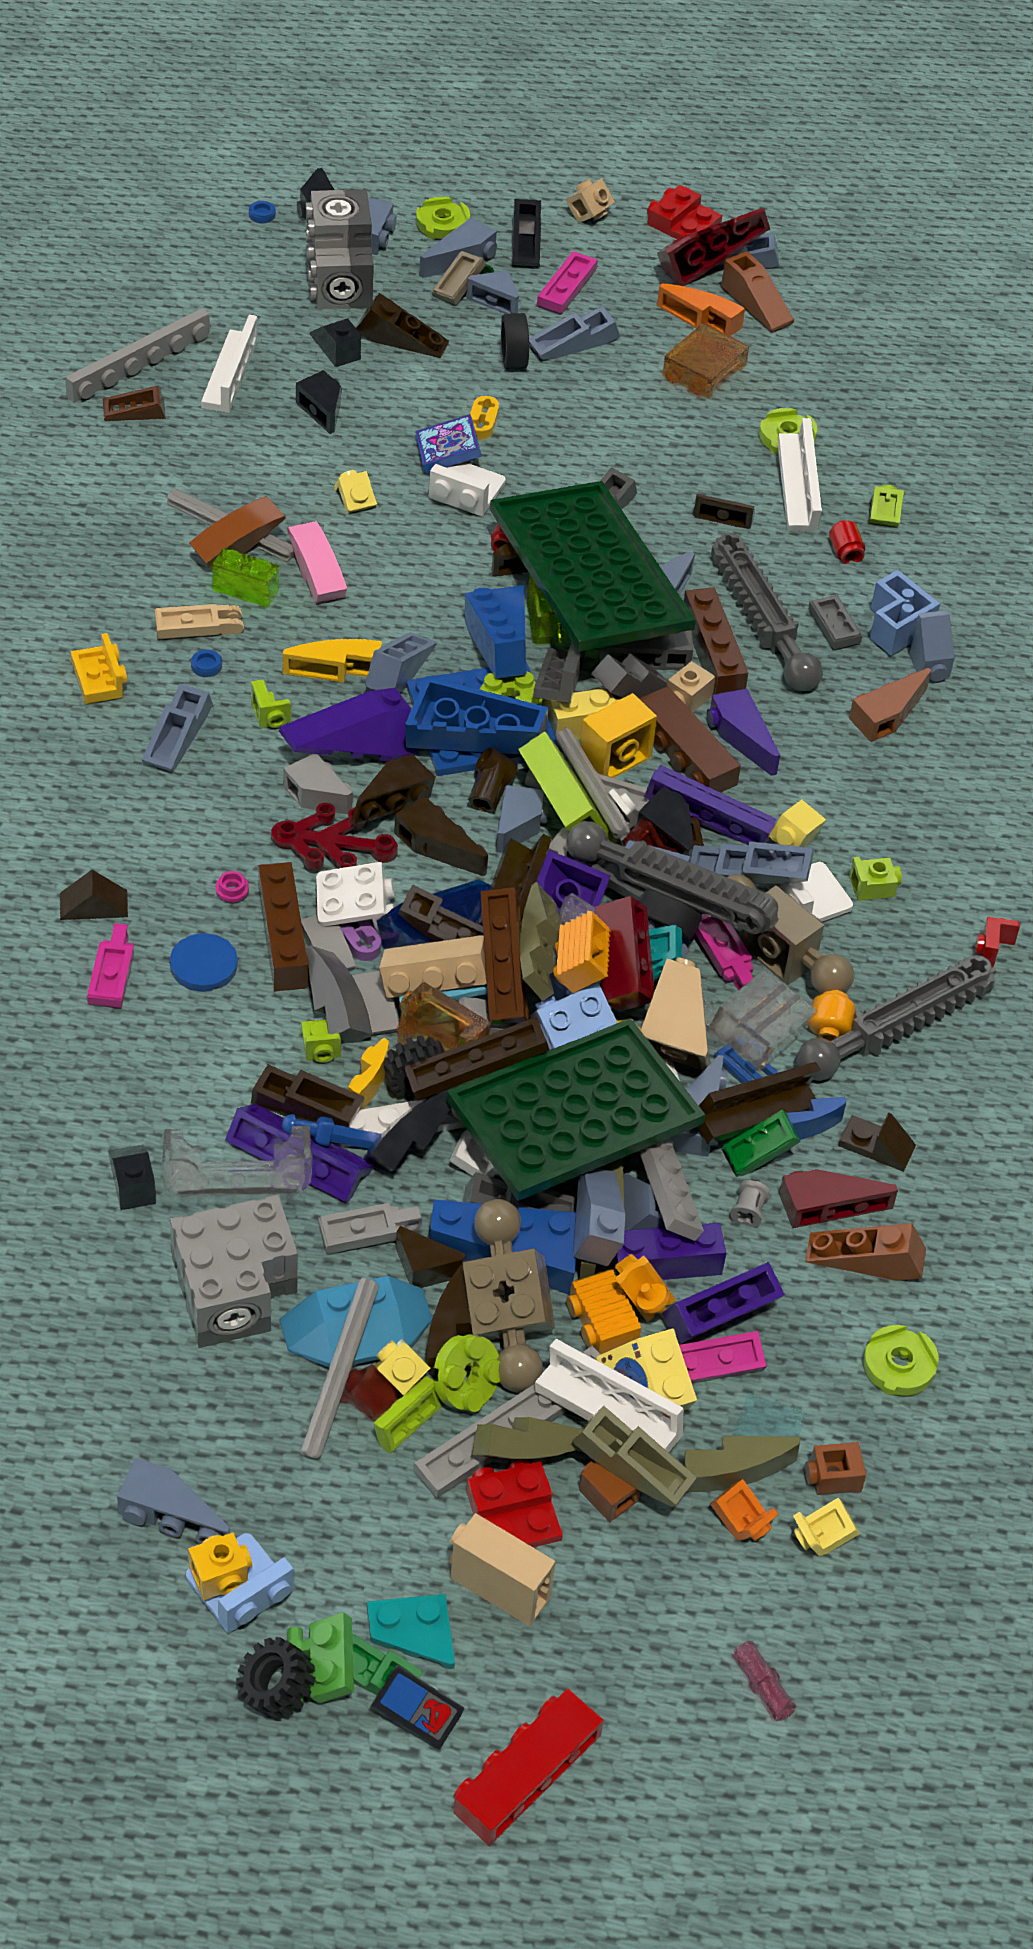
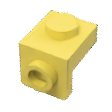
M350 470L340 475L334 485L335 491H340L347 513L376 507L377 502L367 471L357 473L356 470Z
M839 1498L807 1517L801 1512L793 1515L799 1526L794 1530L799 1542L805 1550L812 1548L819 1557L830 1553L860 1534L846 1507Z

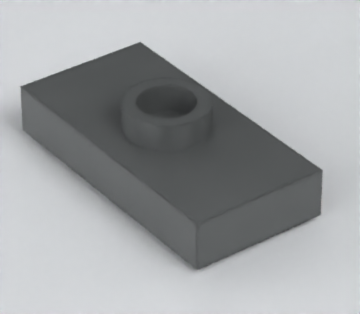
M838 595L809 602L808 609L833 650L861 643L863 635Z

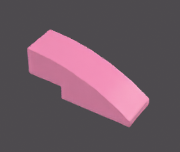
M317 521L288 527L287 531L302 577L305 582H308L315 604L345 598L347 592L345 580L334 552Z

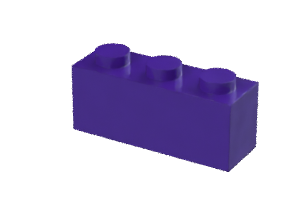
M720 1223L702 1224L704 1231L696 1241L667 1230L666 1227L624 1231V1244L611 1261L614 1274L616 1276L619 1275L615 1268L616 1264L629 1254H633L637 1260L644 1255L662 1280L722 1275L727 1252Z
M767 1262L676 1302L662 1312L668 1328H674L678 1343L681 1345L764 1308L785 1294L770 1263Z

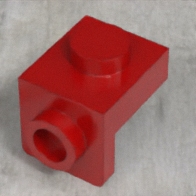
M987 917L983 934L977 935L975 954L985 957L991 963V967L994 968L999 951V943L1015 945L1020 922L1004 918Z

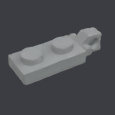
M389 1203L320 1216L318 1218L326 1254L395 1241L397 1230L400 1226L411 1231L422 1229V1218L418 1206L399 1210L398 1206L390 1207Z

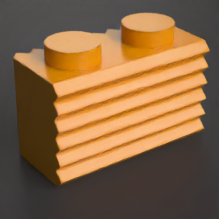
M587 911V914L582 913L581 917L576 916V920L571 919L570 922H565V925H560L559 940L555 943L557 965L553 968L556 980L561 985L566 986L572 993L578 992L608 977L607 967L609 965L607 962H609L608 952L610 951L608 947H610L609 933L611 931L593 911Z
M613 1269L571 1282L570 1295L566 1297L571 1316H578L582 1323L581 1334L586 1346H593L600 1355L640 1338L642 1328L641 1323L638 1322V1317L635 1316V1311L632 1310V1306L626 1298V1294L615 1279L616 1275Z

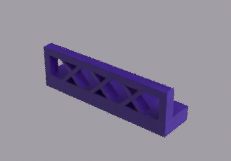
M660 765L653 773L644 795L645 798L650 800L665 786L671 792L675 791L683 796L689 805L690 817H698L700 824L746 845H749V841L766 843L777 820L663 765Z
M255 1103L237 1108L225 1141L344 1202L351 1200L360 1178L369 1175L374 1169L375 1164L332 1142H329L328 1146H323L316 1143L314 1136L293 1132L290 1135L284 1132L282 1129L284 1118Z

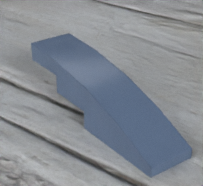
M750 841L748 846L721 843L720 848L694 845L691 863L724 877L734 874L744 875L751 879L754 884L806 882L809 878L814 849Z

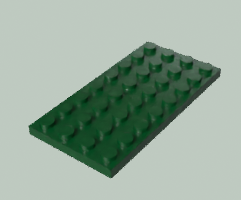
M603 481L490 500L491 513L578 652L695 630V617Z

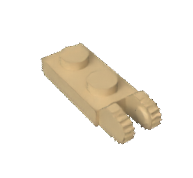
M217 604L156 608L157 638L220 635V633L222 635L240 634L244 632V624L240 619L242 618L241 608L236 605L217 606Z

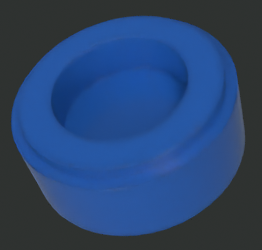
M257 201L249 206V218L256 223H269L276 217V208L270 202Z
M212 650L198 651L191 658V669L200 677H213L222 670V657Z

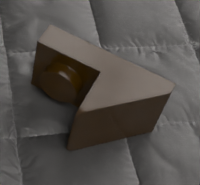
M888 1112L882 1126L852 1115L838 1146L904 1172L916 1144L895 1117Z

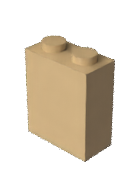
M475 1513L467 1525L461 1523L457 1527L451 1538L450 1543L453 1545V1552L449 1558V1563L452 1564L450 1579L526 1625L531 1626L551 1598L556 1561Z

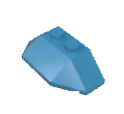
M390 1276L370 1279L378 1283L379 1288L352 1365L377 1360L376 1355L391 1340L397 1343L402 1338L410 1347L416 1343L432 1322V1316L422 1288ZM359 1282L317 1290L279 1318L288 1352L330 1367Z

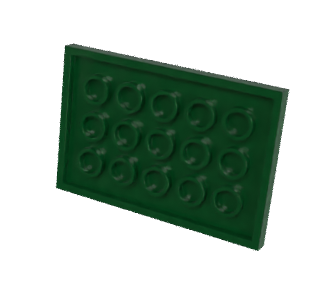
M631 1018L447 1090L448 1103L518 1201L704 1124L705 1120L704 1112Z

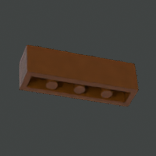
M715 587L685 590L684 603L696 619L695 630H692L694 648L702 668L716 676L713 695L746 689L748 670Z
M669 686L639 698L657 715L653 744L658 751L663 750L667 754L676 771L681 770L686 777L720 793L738 785L741 765Z
M292 862L258 865L259 895L274 992L308 989V961Z

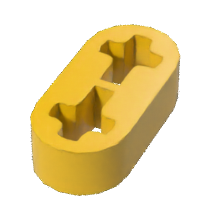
M480 396L473 403L470 414L478 440L488 439L494 432L499 415V402L494 397ZM485 407H488L487 413L482 412ZM480 423H484L482 428H478Z

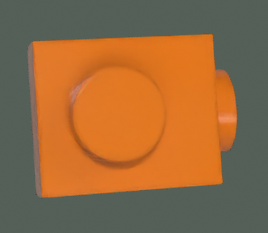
M743 1479L736 1481L710 1503L727 1529L738 1541L749 1537L753 1541L761 1538L772 1529L769 1522L779 1515L775 1508L765 1510Z

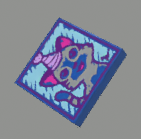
M471 414L415 431L426 473H429L435 464L449 467L482 456Z

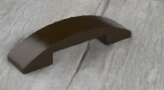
M415 885L411 886L398 913L411 926L434 942L484 935L483 926L441 907L442 898Z

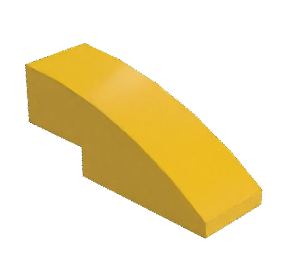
M335 639L290 647L283 650V674L344 682L346 674L367 677L373 652L382 647V641Z

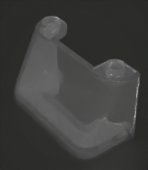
M292 1126L291 1135L288 1140L283 1144H274V1160L201 1162V1145L192 1146L187 1143L182 1129H164L162 1170L166 1191L172 1198L178 1201L261 1200L277 1194L280 1199L299 1198L308 1191L312 1178L310 1126Z

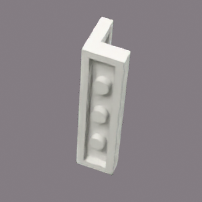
M248 316L243 331L229 330L202 398L201 408L230 413L257 343V316Z
M802 418L799 434L779 433L777 440L785 517L788 531H817L822 508L811 418Z
M555 1339L550 1345V1365L536 1380L535 1392L588 1421L604 1405L631 1430L639 1426L667 1452H670L683 1436V1407L558 1339ZM563 1358L566 1359V1360H568L572 1365H570V1364H568L567 1362L563 1361ZM661 1412H663V1413L667 1414L668 1416H670L671 1419H669V1418L665 1417L664 1415H662Z

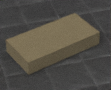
M461 251L431 291L433 296L450 304L457 305L467 291L468 278L471 275H479L485 267L484 259Z

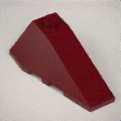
M763 208L678 238L657 252L662 269L677 285H688L770 230L766 212Z

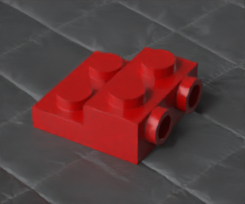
M678 185L675 189L668 188L659 202L653 200L649 204L647 209V225L678 239L721 223L723 215L701 205L702 195L687 187Z
M518 1459L510 1464L509 1469L495 1472L491 1467H484L475 1471L472 1474V1478H467L466 1493L473 1515L475 1513L533 1548L562 1541L563 1533L552 1504L553 1494L541 1461L531 1463L530 1459Z

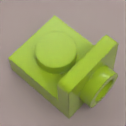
M892 485L875 486L871 498L872 505L869 523L898 527L904 490H899Z
M264 679L251 681V703L259 727L270 726L272 728H279L286 723H290V700L275 701L273 692L267 691Z
M327 1019L301 1022L306 1061L316 1060L317 1062L324 1063L331 1061L333 1058L341 1057L340 1034H329Z

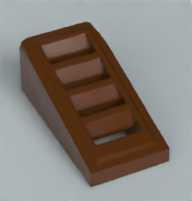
M159 385L103 398L105 421L166 419L165 402ZM119 405V410L114 411L113 406Z

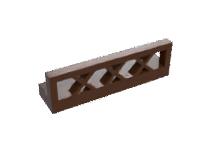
M515 887L481 891L489 1019L491 1025L513 1022L519 1024L529 1020L527 983L523 980L520 963L521 903Z

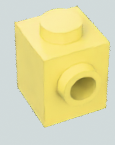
M801 799L780 816L769 837L780 845L806 847L815 839L826 819Z
M402 1338L397 1343L391 1340L376 1355L380 1360L375 1365L376 1368L403 1395L430 1369L429 1365Z

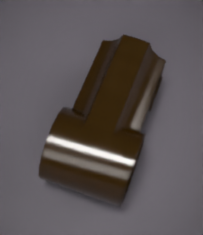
M488 747L481 754L475 766V770L479 773L468 798L471 804L470 807L487 813L494 812L504 787L514 778L518 764L495 748Z

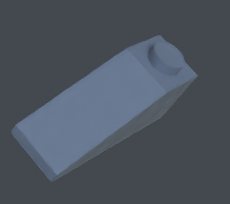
M473 218L468 219L420 256L419 276L426 278L445 273L461 251L481 257L484 260L492 258L497 250V231Z
M409 632L375 650L365 686L374 690L396 688L401 693L406 689V681L413 679L437 645V642Z
M596 1168L579 1175L573 1257L608 1266L624 1244L625 1209L616 1173Z

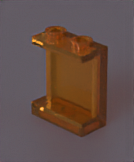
M702 323L665 355L662 376L666 377L671 383H678L686 387L695 395H701L710 399L713 394V387L733 368L741 371L747 366L749 346Z
M425 982L421 983L414 991H408L401 1000L400 1008L402 1010L400 1022L397 1026V1032H399L397 1043L400 1042L402 1045L407 1044L406 1039L410 1037L413 1040L417 1039V1036H423L426 1041L428 1036H430L435 1041H440L444 1050L448 1051L489 1035L490 1021Z

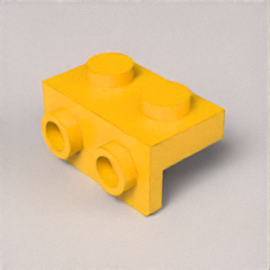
M108 633L101 634V646L70 651L71 663L85 704L123 698V684H127V674L124 665L119 666L118 664L120 661L118 647L116 643L111 644Z

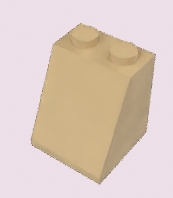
M667 958L641 1032L660 1057L665 1059L672 1058L675 1062L704 1071L710 1065L700 969L695 968L696 964L690 960L676 958V961Z

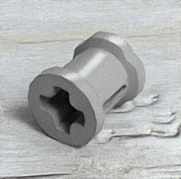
M745 1180L739 1186L740 1197L738 1203L732 1207L730 1216L734 1222L758 1227L763 1217L761 1213L763 1204L770 1197L769 1188L759 1181Z

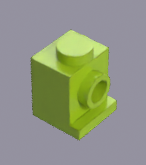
M860 856L853 857L849 878L857 901L895 897L897 886L902 883L900 867L893 866L890 858L861 860Z

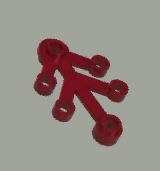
M330 803L319 804L316 807L315 814L298 822L281 821L276 823L271 829V838L275 844L282 849H293L304 860L305 866L312 870L323 867L324 853L337 865V869L357 866V857L353 853L343 852L340 848L371 852L372 857L382 863L395 860L398 854V844L391 835L381 834L376 839L343 835L354 829L364 828L367 825V822L355 826L351 824L355 807L349 810L348 818L319 832L311 831V829L321 824H331L335 820V807ZM306 843L316 844L319 848H310Z

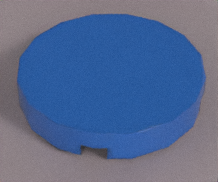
M207 933L190 935L180 940L172 949L169 959L170 969L175 980L189 990L200 992L212 991V988L219 986L221 988L227 985L236 975L238 967L236 950L231 943L218 935Z

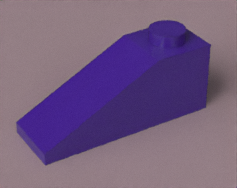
M748 689L712 695L710 709H707L706 713L709 726L715 727L723 740L769 775H777L780 753Z

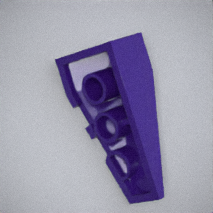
M396 688L365 692L282 725L279 728L280 734L294 752L332 755L334 751L349 752L351 758H362L363 754L378 755L379 760L391 761L410 754L415 756L418 753L417 748H406L405 724L411 712V707Z
M549 850L536 882L554 900L561 923L565 925V922H570L571 919L576 920V916L581 917L582 913L587 914V911L595 913V906L600 905L611 875Z

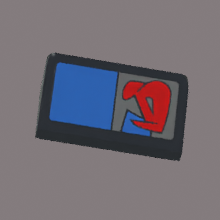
M398 1665L390 1671L370 1706L422 1741L439 1750L465 1710L463 1706Z

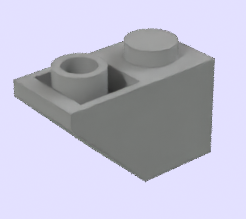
M312 754L283 768V788L301 808L316 810L319 804L330 803L334 805L335 813L345 815L352 809L354 794L350 785L347 782H342L335 774L330 763L324 762L318 754Z

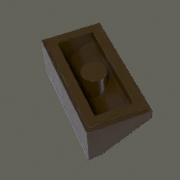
M696 494L693 516L698 519L751 529L755 516V506Z

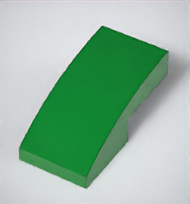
M352 1633L353 1677L355 1685L377 1695L386 1677L396 1665L401 1666L420 1678L423 1673L422 1670L390 1649L386 1654L382 1653Z

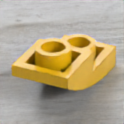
M386 1038L381 1039L374 1047L370 1046L365 1050L361 1057V1074L356 1075L349 1083V1091L364 1097V1102L359 1110L364 1109L370 1103L385 1079L386 1073L383 1061L385 1057H388L387 1052L389 1051V1040Z

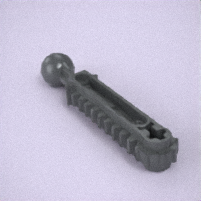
M732 533L722 535L716 539L715 544L712 546L711 558L714 560V565H719V573H724L723 580L728 581V588L733 589V596L738 597L737 603L743 605L742 611L748 612L747 619L753 620L752 627L757 628L756 635L762 637L761 647L769 648L773 655L782 654L787 662L784 667V676L790 687L796 691L807 692L817 687L823 676L822 665L812 654L802 653L796 644L798 621H793V617L788 616V609L783 608V601L778 600V593L773 592V585L768 584V577L763 576V569L758 568L759 563L753 560L754 555L748 552L749 547L743 543L744 540Z
M582 821L574 825L567 834L566 847L570 855L579 862L591 863L602 858L617 864L620 868V878L631 882L632 885H639L667 895L691 908L744 929L751 934L764 933V931L771 930L779 920L777 917V912L779 911L778 903L770 894L651 847L643 840L641 842L636 841L630 849L608 841L604 829L595 822Z
M970 956L964 961H958V965L954 967L948 966L945 972L939 971L935 977L929 976L926 982H918L914 988L908 987L905 993L899 992L895 998H887L884 1004L878 1003L872 1010L865 1009L864 1014L857 1010L854 1014L851 1031L832 1041L824 1038L807 1040L797 1053L798 1067L816 1062L821 1071L813 1080L822 1081L831 1078L836 1073L840 1065V1059L855 1051H858L863 1057L870 1053L878 1056L884 1045L889 1047L895 1039L901 1041L904 1034L912 1035L915 1028L923 1029L926 1022L931 1025L934 1018L942 1019L946 1011L953 1013L956 1006L962 1008L965 1005V1001L972 1003L975 1000V996L983 997L986 992L992 991L996 969L991 967V963L985 957Z

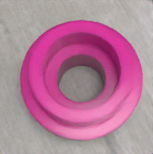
M225 872L216 882V894L223 901L238 902L243 900L249 893L248 881L239 872Z

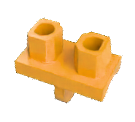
M629 1254L616 1264L615 1268L619 1272V1275L615 1277L616 1281L647 1322L653 1319L656 1312H664L666 1305L676 1301L673 1294L644 1255L637 1260L633 1254Z

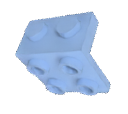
M599 983L575 993L568 989L566 991L568 996L556 1001L554 996L535 1005L537 1011L529 1016L530 1019L537 1017L553 1049L617 1024Z
M244 1533L236 1538L239 1546L246 1545L252 1560V1567L248 1568V1581L228 1594H220L203 1601L190 1569L186 1571L187 1582L228 1634L241 1625L248 1623L273 1604L282 1601L294 1591V1568L285 1557L274 1563L255 1538L248 1533Z

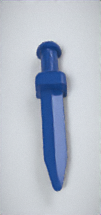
M290 1114L282 1121L284 1132L290 1135L293 1132L314 1136L316 1143L323 1146H328L331 1141L369 1149L381 1135V1133L335 1125L332 1118L320 1117L317 1119V1122L297 1119L295 1114Z

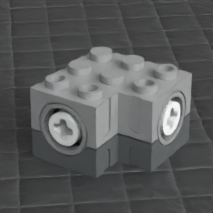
M367 189L345 190V192L343 190L311 191V202L306 203V219L308 220L306 243H308V248L305 251L306 265H310L308 266L310 300H316L317 309L368 308L373 301L374 263L371 249L372 222Z
M279 1195L268 1196L266 1199L257 1201L254 1199L232 1204L226 1208L205 1210L186 1217L170 1218L172 1260L175 1268H177L183 1297L186 1298V1307L192 1328H195L198 1348L270 1332L271 1299L278 1295L297 1293L298 1253Z

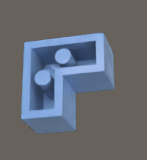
M899 570L894 571L876 582L871 609L875 612L870 639L889 655L897 653L912 644L918 614L939 611L940 603Z

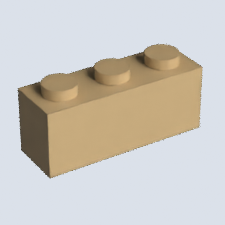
M484 935L385 949L379 969L386 997H399L487 984Z

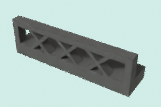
M573 642L569 651L548 648L534 687L533 697L571 703L583 666L585 650L578 652Z

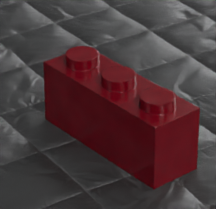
M631 896L595 906V914L611 931L609 933L610 947H608L610 951L608 952L609 962H607L609 965L607 967L608 977L602 979L599 984L609 1006L620 1012L651 1003L655 990L647 906Z

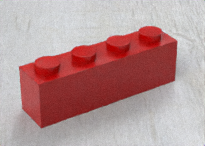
M568 1688L558 1698L551 1696L542 1705L538 1713L539 1716L530 1725L525 1722L515 1731L511 1737L512 1743L502 1752L500 1750L494 1751L483 1764V1771L474 1780L468 1777L456 1789L453 1813L488 1846L492 1845L601 1737L604 1720Z

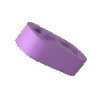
M369 920L356 921L355 929H353L350 923L339 924L349 949L356 959L370 961L379 956L381 953V938ZM360 938L363 939L365 944H372V948H367L365 945L360 946Z

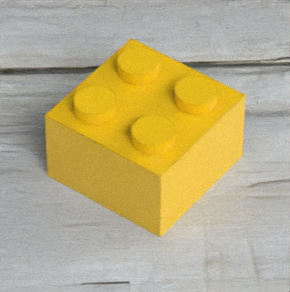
M632 693L623 699L615 700L611 705L598 712H593L584 718L580 746L595 771L599 774L615 778L652 758L657 715Z

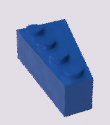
M524 585L498 589L477 588L474 592L464 593L467 629L495 678L526 674Z
M426 676L405 724L406 748L484 752L488 747H493L500 753L521 754L518 750L543 732L547 733L548 707Z
M434 1199L430 1239L465 1253V1262L492 1257L490 1245L484 1243L478 1237L474 1227L476 1212L483 1204ZM516 1207L521 1216V1229L518 1236L512 1241L513 1252L535 1248L545 1256L549 1287L570 1295L571 1282L574 1281L576 1260L573 1257L576 1212Z

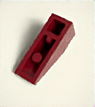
M815 1169L805 1172L794 1171L789 1175H784L779 1196L793 1229L893 1209L898 1189L895 1184Z

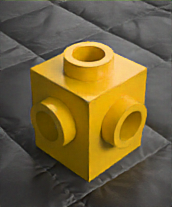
M233 1532L224 1536H211L204 1540L202 1544L188 1548L189 1569L203 1601L220 1594L226 1595L248 1581V1568L252 1567V1560L246 1545L239 1546Z

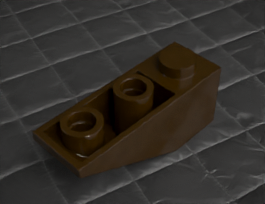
M381 293L375 297L363 313L356 327L360 334L374 343L437 358L442 357L449 343V340L424 324L417 317L411 315Z
M413 754L388 761L358 797L351 824L355 826L397 813L425 796L429 799L436 776Z
M426 796L395 814L394 834L414 853L480 876L487 874L488 854L485 848L480 844H476L460 825H456L446 816L440 806L434 805Z

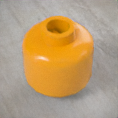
M839 990L827 991L816 996L811 1005L809 1017L810 1030L818 1035V1038H824L829 1041L851 1031L854 1020L855 1004L846 993Z

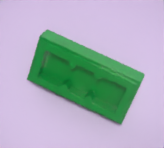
M780 1110L724 1144L723 1147L736 1174L743 1176L801 1141L787 1113Z

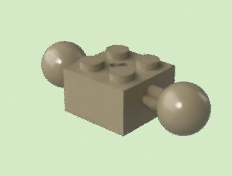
M734 874L727 876L729 879L757 890L754 882L744 875ZM778 886L771 888L766 893L774 897L778 903L779 911L777 912V917L779 920L771 930L764 931V933L751 934L743 929L741 940L748 952L786 985H790L811 970L812 984L819 993L823 994L832 990L846 993L853 984L854 970L851 963L845 957L839 954L823 955L819 952L824 924Z
M493 1199L480 1206L474 1218L475 1231L484 1243L490 1245L492 1257L463 1262L473 1335L485 1337L490 1341L504 1340L505 1349L500 1352L497 1359L500 1361V1384L507 1390L523 1392L535 1384L543 1372L542 1360L533 1348L527 1346L525 1334L555 1329L545 1256L535 1248L513 1252L512 1241L515 1240L521 1229L520 1213L512 1203L502 1199ZM512 1289L514 1293L509 1295V1301L506 1302L504 1295L508 1290Z

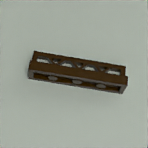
M542 834L531 849L511 838L504 847L489 889L515 887L521 903L522 920L531 885L537 881L552 839L545 834ZM482 912L477 923L483 926Z
M535 1017L404 1068L415 1098L418 1101L542 1054L550 1049L539 1021Z
M816 1062L711 1092L699 1104V1107L705 1114L704 1124L697 1127L706 1143L711 1144L741 1135L780 1110L786 1113L809 1111L811 1099H816L809 1087V1083L821 1069Z

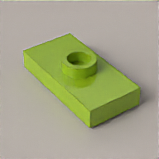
M427 1376L422 1378L373 1423L379 1446L389 1454L441 1408L440 1399L435 1391L434 1380Z

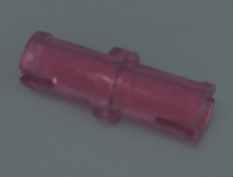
M747 1641L738 1646L732 1656L750 1680L749 1687L752 1692L760 1695L775 1721H781L789 1717L797 1706L778 1681L780 1675L776 1669L768 1666L753 1641Z

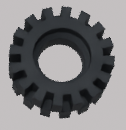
M417 1036V1041H413L411 1037L407 1038V1044L402 1045L399 1042L395 1045L396 1051L390 1049L387 1052L388 1057H385L383 1061L384 1070L392 1091L396 1092L398 1097L402 1098L405 1095L406 1099L412 1100L414 1096L404 1067L445 1052L441 1042L435 1041L430 1036H428L426 1041L423 1036Z
M276 1637L275 1640L266 1638L264 1639L265 1647L257 1643L253 1646L255 1650L254 1655L247 1652L244 1656L248 1663L246 1666L240 1664L238 1672L243 1674V1677L236 1678V1685L241 1687L238 1690V1694L247 1705L269 1718L272 1716L275 1719H282V1713L287 1717L294 1714L292 1706L300 1709L304 1705L300 1700L303 1695L309 1698L312 1691L307 1688V1685H314L315 1677L309 1673L315 1671V1666L310 1662L312 1659L308 1654L288 1640H284L281 1637ZM284 1666L281 1679L272 1689L268 1690L271 1676L278 1668Z

